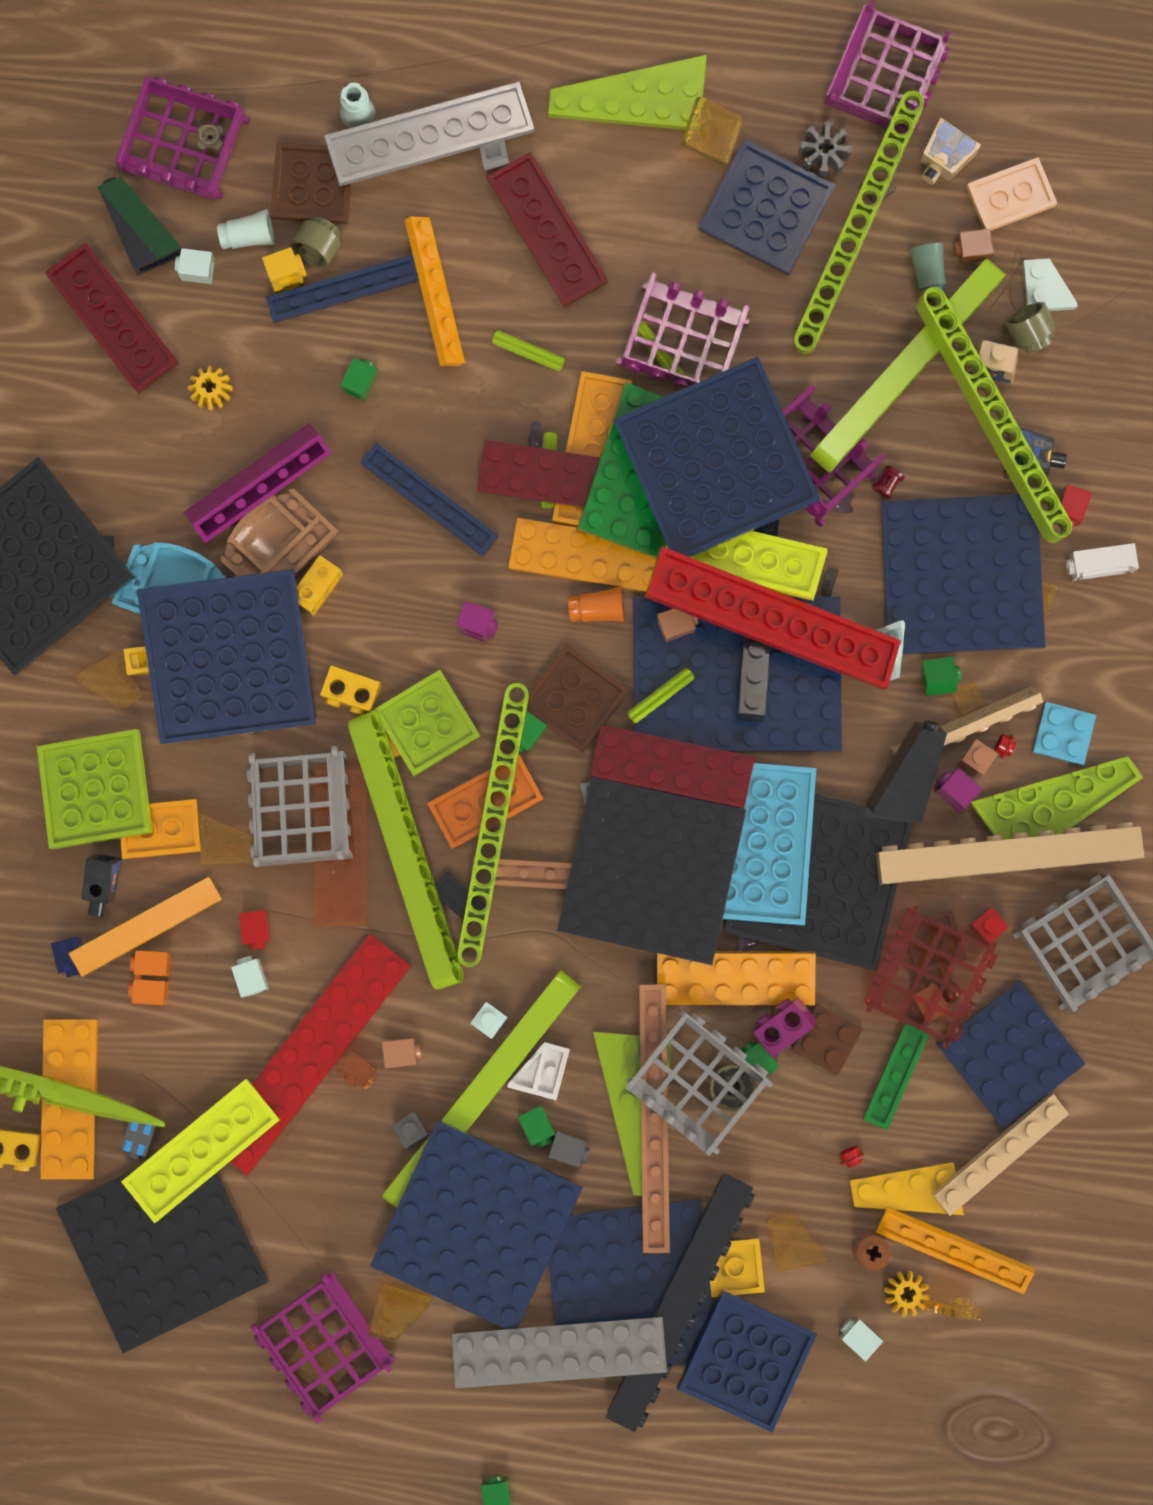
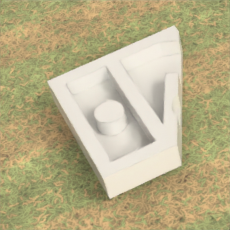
M544 1042L508 1083L507 1087L557 1100L570 1049Z

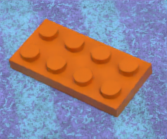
M519 754L507 820L544 800ZM505 765L499 766L495 771L497 779L501 781L507 780L510 777V769ZM491 769L427 803L452 850L479 836ZM496 791L491 795V803L494 806L500 807L506 801L505 794L501 791ZM491 817L486 822V828L490 830L501 824L498 818Z

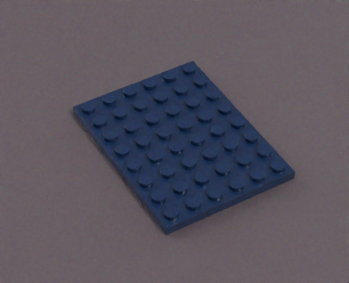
M633 597L634 707L684 668H688L694 675L693 681L638 723H634V732L729 752H842L840 673L770 646L763 722L737 720L743 635L697 618L698 624L695 625L694 633L665 643L656 618L657 614L673 608L645 597ZM792 597L840 616V597H814L813 601Z

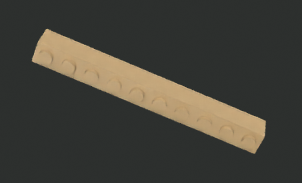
M1132 822L1116 824L1117 829L1107 830L1106 825L1091 826V831L1081 832L1080 827L1064 829L1065 834L1055 835L1054 830L1039 831V836L1029 837L1028 833L1012 834L1013 839L1002 840V835L986 837V842H976V838L960 839L961 844L950 845V840L936 841L934 842V847L925 848L924 843L908 844V849L898 850V845L882 847V852L876 853L879 885L1142 859L1145 857L1141 826L1133 827Z

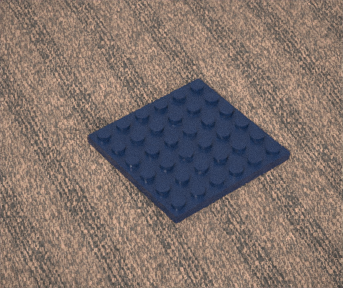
M758 356L614 419V423L668 549L690 558L821 501Z
M1019 494L881 501L887 626L898 621L905 622L902 655L1043 649L1046 647L1039 529Z
M294 569L137 589L160 744L316 724Z
M437 1120L370 1267L505 1329H518L583 1186L441 1120Z
M701 1199L669 1202L670 1253H643L642 1206L571 1214L548 1262L556 1326L652 1318L703 1214ZM710 1280L705 1287L708 1293L701 1306L697 1304L693 1314L696 1315L691 1329L685 1328L681 1336L684 1339V1343L678 1355L673 1353L669 1361L673 1365L688 1363L712 1311L714 1302L713 1297H711Z

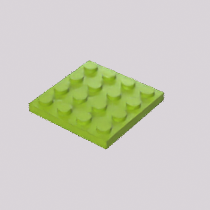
M134 729L37 746L49 849L54 850L153 833L140 730Z

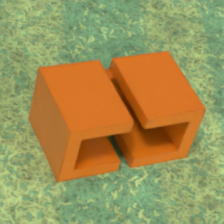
M136 950L135 956H131L130 971L134 972L135 976L133 982L129 983L128 998H132L133 1004L167 1005L169 982L142 980V975L169 977L171 953Z

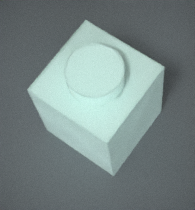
M181 248L180 256H176L175 271L178 272L182 281L212 284L215 258L212 252Z
M248 956L237 960V965L231 967L242 998L269 989L259 959L252 960V957Z
M485 1002L470 1024L493 1039L508 1017L488 1002Z
M858 1317L854 1320L850 1318L840 1329L842 1334L839 1337L865 1362L883 1343Z

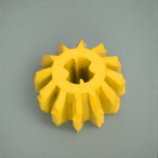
M208 366L207 373H204L201 368L198 369L199 378L193 375L190 378L195 383L188 386V390L193 392L190 398L192 401H198L199 408H203L207 404L208 409L212 411L215 403H217L219 408H222L221 400L229 401L230 396L226 392L233 390L232 385L227 384L230 381L229 376H222L223 370L221 368L214 372L212 366ZM213 384L215 389L212 388L213 392L208 393L206 387L209 388L208 385Z
M899 1271L896 1273L899 1281L896 1282L891 1277L888 1279L889 1283L894 1286L893 1288H884V1292L892 1294V1296L885 1298V1302L887 1304L895 1302L891 1307V1311L894 1313L901 1307L900 1314L906 1317L909 1308L910 1313L915 1316L917 1315L915 1306L922 1310L926 1308L920 1301L921 1299L929 1300L930 1296L921 1292L929 1287L927 1284L919 1285L923 1279L922 1276L917 1275L913 1279V1272L907 1271L906 1278L904 1279L903 1274ZM905 1287L910 1291L913 1290L909 1294L910 1299L908 1300L900 1296L904 1293L903 1288Z

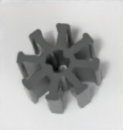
M824 122L821 131L823 137L817 133L814 125L808 128L805 140L809 142L801 140L798 152L799 157L802 155L810 156L808 158L805 157L803 169L809 171L817 163L820 164L818 176L826 179L828 164L835 171L836 176L842 173L845 161L849 160L852 145H841L845 144L848 135L844 128L835 137H830L832 122ZM822 148H827L828 154L822 153Z

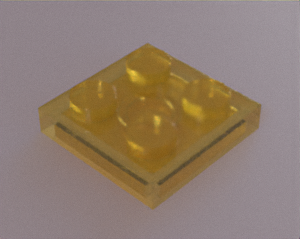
M700 96L695 100L681 146L725 166L729 163L743 117Z

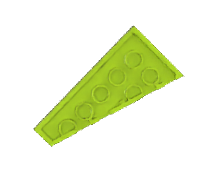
M707 55L551 89L548 117L699 131Z
M1127 756L975 800L970 805L992 836L1002 835V840L1013 839L1012 834L1028 833L1029 837L1039 836V831L1054 830L1055 835L1065 833L1064 829L1072 828L1141 780L1143 776Z
M593 1032L633 1195L642 1196L641 1100L626 1089L629 1083L625 1081L628 1077L633 1079L640 1070V1036ZM671 1043L667 1045L668 1068H670Z

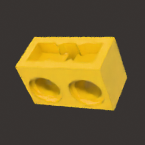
M291 247L262 257L275 294L305 285L302 277L307 276L301 257L299 254L294 255Z
M319 555L297 586L300 608L313 617L343 577L341 569L321 555Z
M330 666L320 695L326 699L325 704L340 708L342 704L350 707L349 712L363 715L373 711L382 685L378 681ZM336 682L345 684V690L339 695L331 692V687ZM365 690L369 692L370 696L367 702L359 703L356 701V694L359 691Z
M0 1129V1143L3 1145V1152L0 1155V1168H3L4 1164L14 1165L13 1170L29 1171L30 1167L38 1166L41 1134ZM22 1144L28 1146L30 1150L27 1159L21 1158L18 1154V1149Z

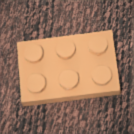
M1039 157L968 183L966 186L983 229H990V231L1056 207L1057 205L1056 198Z

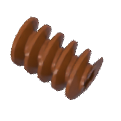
M864 1233L855 1239L852 1245V1253L860 1265L868 1270L877 1271L883 1269L890 1261V1249L884 1239L874 1233ZM874 1248L876 1250L875 1254L870 1253L868 1255L866 1253L867 1249Z

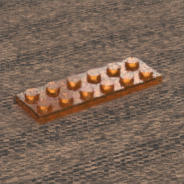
M315 769V778L328 777L327 769ZM345 769V773L348 775L346 798L350 804V810H347V823L351 827V836H348V842L353 858L315 862L316 927L368 926V787L362 769ZM328 783L315 784V802L329 801ZM329 807L315 808V827L330 826ZM331 832L315 833V852L331 850Z

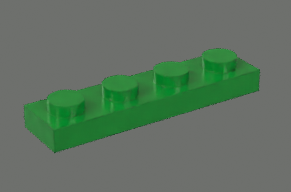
M904 1023L862 1118L863 1120L888 1130L929 1037V1033Z

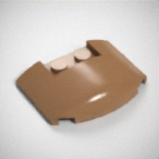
M294 488L289 489V493L278 496L272 495L238 522L227 540L225 555L221 556V562L235 576L294 569L296 576L319 552L325 549L336 536L338 530Z

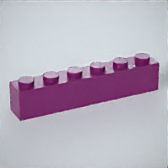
M308 423L183 513L203 541L207 543L332 452L320 434Z

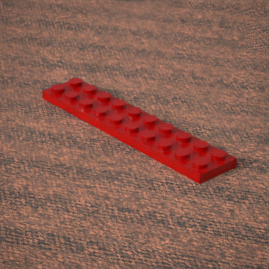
M665 547L659 549L645 594V598L881 690L888 688L901 643L899 639Z
M371 934L368 935L252 1083L253 1087L278 1116L280 1121L230 1161L247 1176L411 968V965Z

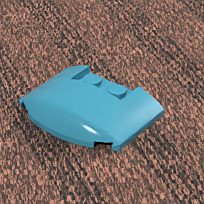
M153 543L140 547V544L133 545L126 566L134 574L135 578L114 595L111 604L140 614L137 589L226 578V576H223L211 561L187 548L168 543Z

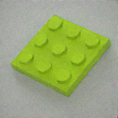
M438 670L374 709L381 717L384 729L414 777L481 737L441 670Z

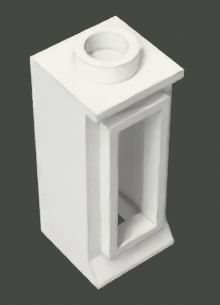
M1135 543L1074 551L1069 555V559L1066 560L1067 573L1072 575V581H1076L1078 578L1082 580L1125 574L1127 572L1134 573L1139 569Z

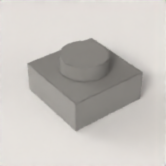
M504 138L480 146L482 163L485 170L509 164Z

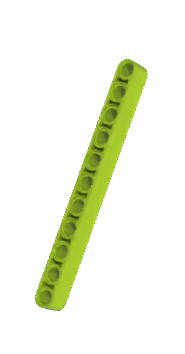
M908 91L902 96L798 327L794 344L796 350L801 354H810L816 349L921 116L924 99L917 91ZM909 100H914L918 103L919 107L916 110H908L905 107V103ZM897 124H904L907 126L908 131L905 134H898L894 127ZM888 147L896 149L898 154L893 158H888L884 155L883 151ZM876 171H883L886 173L887 178L879 182L873 178V174ZM867 194L875 196L876 202L873 205H866L862 198ZM855 218H862L866 225L862 229H856L851 222ZM846 241L854 243L855 249L847 253L841 249V245ZM834 265H841L845 272L841 276H834L830 269ZM825 288L831 289L834 292L833 298L824 300L820 296L821 290ZM813 312H820L824 319L822 322L815 324L810 321L809 316ZM803 335L810 336L813 339L812 345L802 347L798 342L800 337Z
M987 258L949 299L962 325L1006 276L1002 270ZM939 320L940 326L948 329L947 324ZM926 326L811 453L810 457L827 472L833 471L939 352Z
M937 287L927 289L916 302L919 315L1041 535L1049 543L1059 542L1072 531L1070 518L945 293ZM927 298L935 302V307L928 304ZM939 320L944 321L948 329L942 328ZM952 343L960 347V352L953 349ZM964 365L972 369L973 375L965 371ZM977 388L985 392V397L978 394ZM994 411L998 416V420L993 419L989 412ZM1002 433L1010 437V443L1003 439ZM1015 456H1018L1022 459L1023 466L1017 464V462L1015 461ZM1028 478L1035 482V488L1029 486ZM1040 501L1047 504L1048 511L1041 508ZM1053 524L1060 527V534L1054 531Z
M513 683L506 689L458 948V960L466 967L475 966L480 961L483 952L529 700L527 688L520 683ZM515 688L522 689L525 693L524 699L519 703L511 701L509 697L510 692ZM509 714H515L520 718L519 725L514 729H510L505 725V718ZM504 740L514 742L515 750L513 753L506 755L501 752L500 745ZM501 765H505L510 769V777L504 781L497 779L495 775L496 769ZM496 791L503 792L506 797L505 803L500 807L494 806L491 803V795ZM491 817H496L501 822V827L497 832H490L486 828V822ZM486 843H491L496 848V854L492 858H486L481 853V848ZM481 869H486L491 873V881L487 884H481L477 880V872ZM476 895L484 896L487 901L486 907L482 910H477L472 905V899ZM472 921H477L482 926V931L477 936L470 935L467 931V925ZM467 947H472L477 952V958L472 962L466 961L462 956L463 950Z
M376 711L368 712L350 719L348 722L349 731L429 980L436 990H440L461 983L463 981V970L458 960L455 945L383 722Z
M560 970L442 1121L467 1132L578 992L581 985ZM429 1137L382 1195V1198L395 1208H397Z

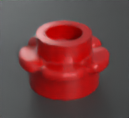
M1001 734L997 740L994 751L1000 755L1001 759L1006 755L1009 757L1012 755L1016 747L1013 735Z
M858 1146L847 1148L839 1153L842 1160L840 1164L847 1165L848 1168L855 1167L862 1163L861 1158L864 1156V1152H861Z

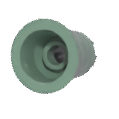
M929 243L908 250L921 295L931 287H937L947 295L943 243Z

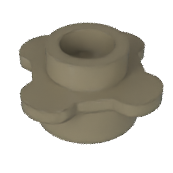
M201 125L198 128L200 140L197 142V145L201 150L206 148L219 150L222 148L221 135L223 134V128L220 125Z

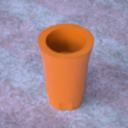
M621 586L605 591L568 597L571 622H625L624 599Z

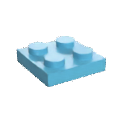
M1045 702L1032 753L1083 766L1096 715Z

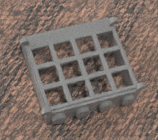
M337 745L331 747L332 752L263 759H255V753H249L251 767H247V779L251 783L252 792L248 793V804L253 809V818L249 819L250 833L254 834V844L250 845V853L254 867L353 858L348 842V836H351V827L347 823V810H350V804L346 798L348 775L345 773L344 761H348V756L344 751H338ZM327 763L328 777L309 778L308 765ZM302 765L303 779L284 780V767ZM278 767V781L260 783L259 769ZM328 783L329 801L310 803L309 784ZM303 785L304 803L286 805L285 786ZM279 787L280 805L261 807L260 789ZM329 807L330 826L311 827L310 809ZM305 809V828L287 829L286 811ZM280 811L281 830L262 832L261 813ZM331 832V850L313 852L312 833ZM306 834L307 852L288 854L287 835ZM281 836L282 855L263 856L262 837Z
M1109 873L1103 877L1098 874L1086 882L1088 884L1087 888L1082 891L1078 888L1065 895V902L1059 906L1056 902L1043 909L1045 915L1037 920L1034 916L1021 923L1023 929L1012 935L1014 939L1022 938L1063 1002L1058 1006L1061 1011L1067 1008L1068 1012L1076 1011L1078 1006L1098 996V993L1120 982V979L1129 973L1139 970L1143 964L1153 959L1152 939ZM1105 886L1115 903L1099 912L1089 895ZM1084 899L1094 916L1078 926L1068 909ZM1118 907L1128 921V924L1112 933L1103 916ZM1064 913L1073 929L1057 939L1047 922ZM1098 920L1108 937L1091 946L1082 930ZM1043 926L1052 943L1040 950L1030 936V933ZM1132 928L1142 945L1126 954L1116 938ZM1077 934L1087 950L1071 960L1061 943ZM1112 942L1122 958L1105 967L1095 951ZM1056 947L1066 964L1053 971L1043 955ZM1091 955L1101 971L1085 981L1075 964ZM1070 968L1080 985L1067 992L1057 976Z
M681 1010L679 1015L682 1018L634 1078L628 1077L625 1080L629 1083L626 1089L702 1149L708 1156L712 1152L717 1155L720 1152L716 1148L762 1089L766 1085L771 1088L773 1083L766 1078L768 1072L760 1065L755 1063L752 1067L745 1061L747 1055L739 1048L734 1046L731 1050L724 1044L726 1038L714 1029L710 1033L705 1029L703 1025L706 1022L693 1012L689 1016ZM685 1023L701 1035L689 1051L673 1039ZM704 1039L720 1051L708 1067L693 1055ZM669 1043L685 1055L673 1071L657 1059ZM724 1055L740 1067L728 1083L712 1071ZM688 1059L704 1070V1073L693 1086L677 1075ZM653 1063L669 1074L657 1090L642 1079V1076ZM744 1071L760 1083L748 1099L732 1087ZM708 1075L724 1086L713 1102H710L697 1091ZM673 1078L688 1090V1093L677 1106L661 1094ZM728 1091L744 1103L732 1119L717 1107ZM692 1095L708 1106L697 1122L681 1111ZM712 1111L728 1122L717 1138H714L701 1127Z

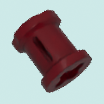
M886 465L884 467L885 472L879 481L872 485V489L880 496L891 499L893 490L899 481L902 482L905 477L897 469Z

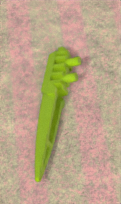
M0 1066V1095L5 1094L9 1098L16 1097L12 1108L16 1112L22 1113L26 1100L38 1105L42 1097L46 1104L52 1106H59L120 1121L165 1127V1123L162 1120L105 1095L62 1081Z

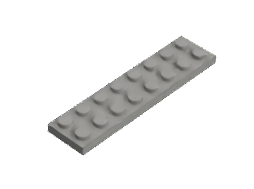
M520 82L324 135V140L340 187L476 149L503 138L508 140L534 132V126Z
M663 1317L452 1334L455 1388L667 1373Z

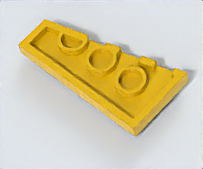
M954 1162L849 1180L853 1206L874 1209H886V1207L901 1211L946 1214L931 1194L956 1173ZM962 1206L953 1214L964 1215Z

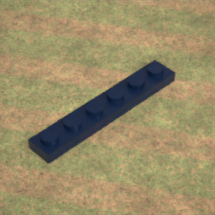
M412 254L267 296L266 299L273 323L275 324L419 282Z
M378 443L374 444L360 462L367 470L481 557H484L499 538L496 533Z

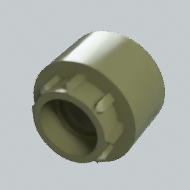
M313 217L311 220H306L302 223L291 240L290 247L307 264L325 269L341 246L339 241L341 237L340 232L330 221L322 217Z
M1045 302L1029 304L1011 314L1005 321V325L1016 347H1022L1025 352L1038 351L1048 346L1054 340L1056 324Z
M737 1065L725 1066L719 1069L716 1074L726 1082H729L740 1067ZM744 1071L737 1079V1082L741 1086L740 1093L748 1099L756 1089L754 1078ZM712 1078L710 1084L713 1100L724 1088L714 1078ZM726 1093L718 1103V1106L728 1111H739L744 1103L736 1096H730Z

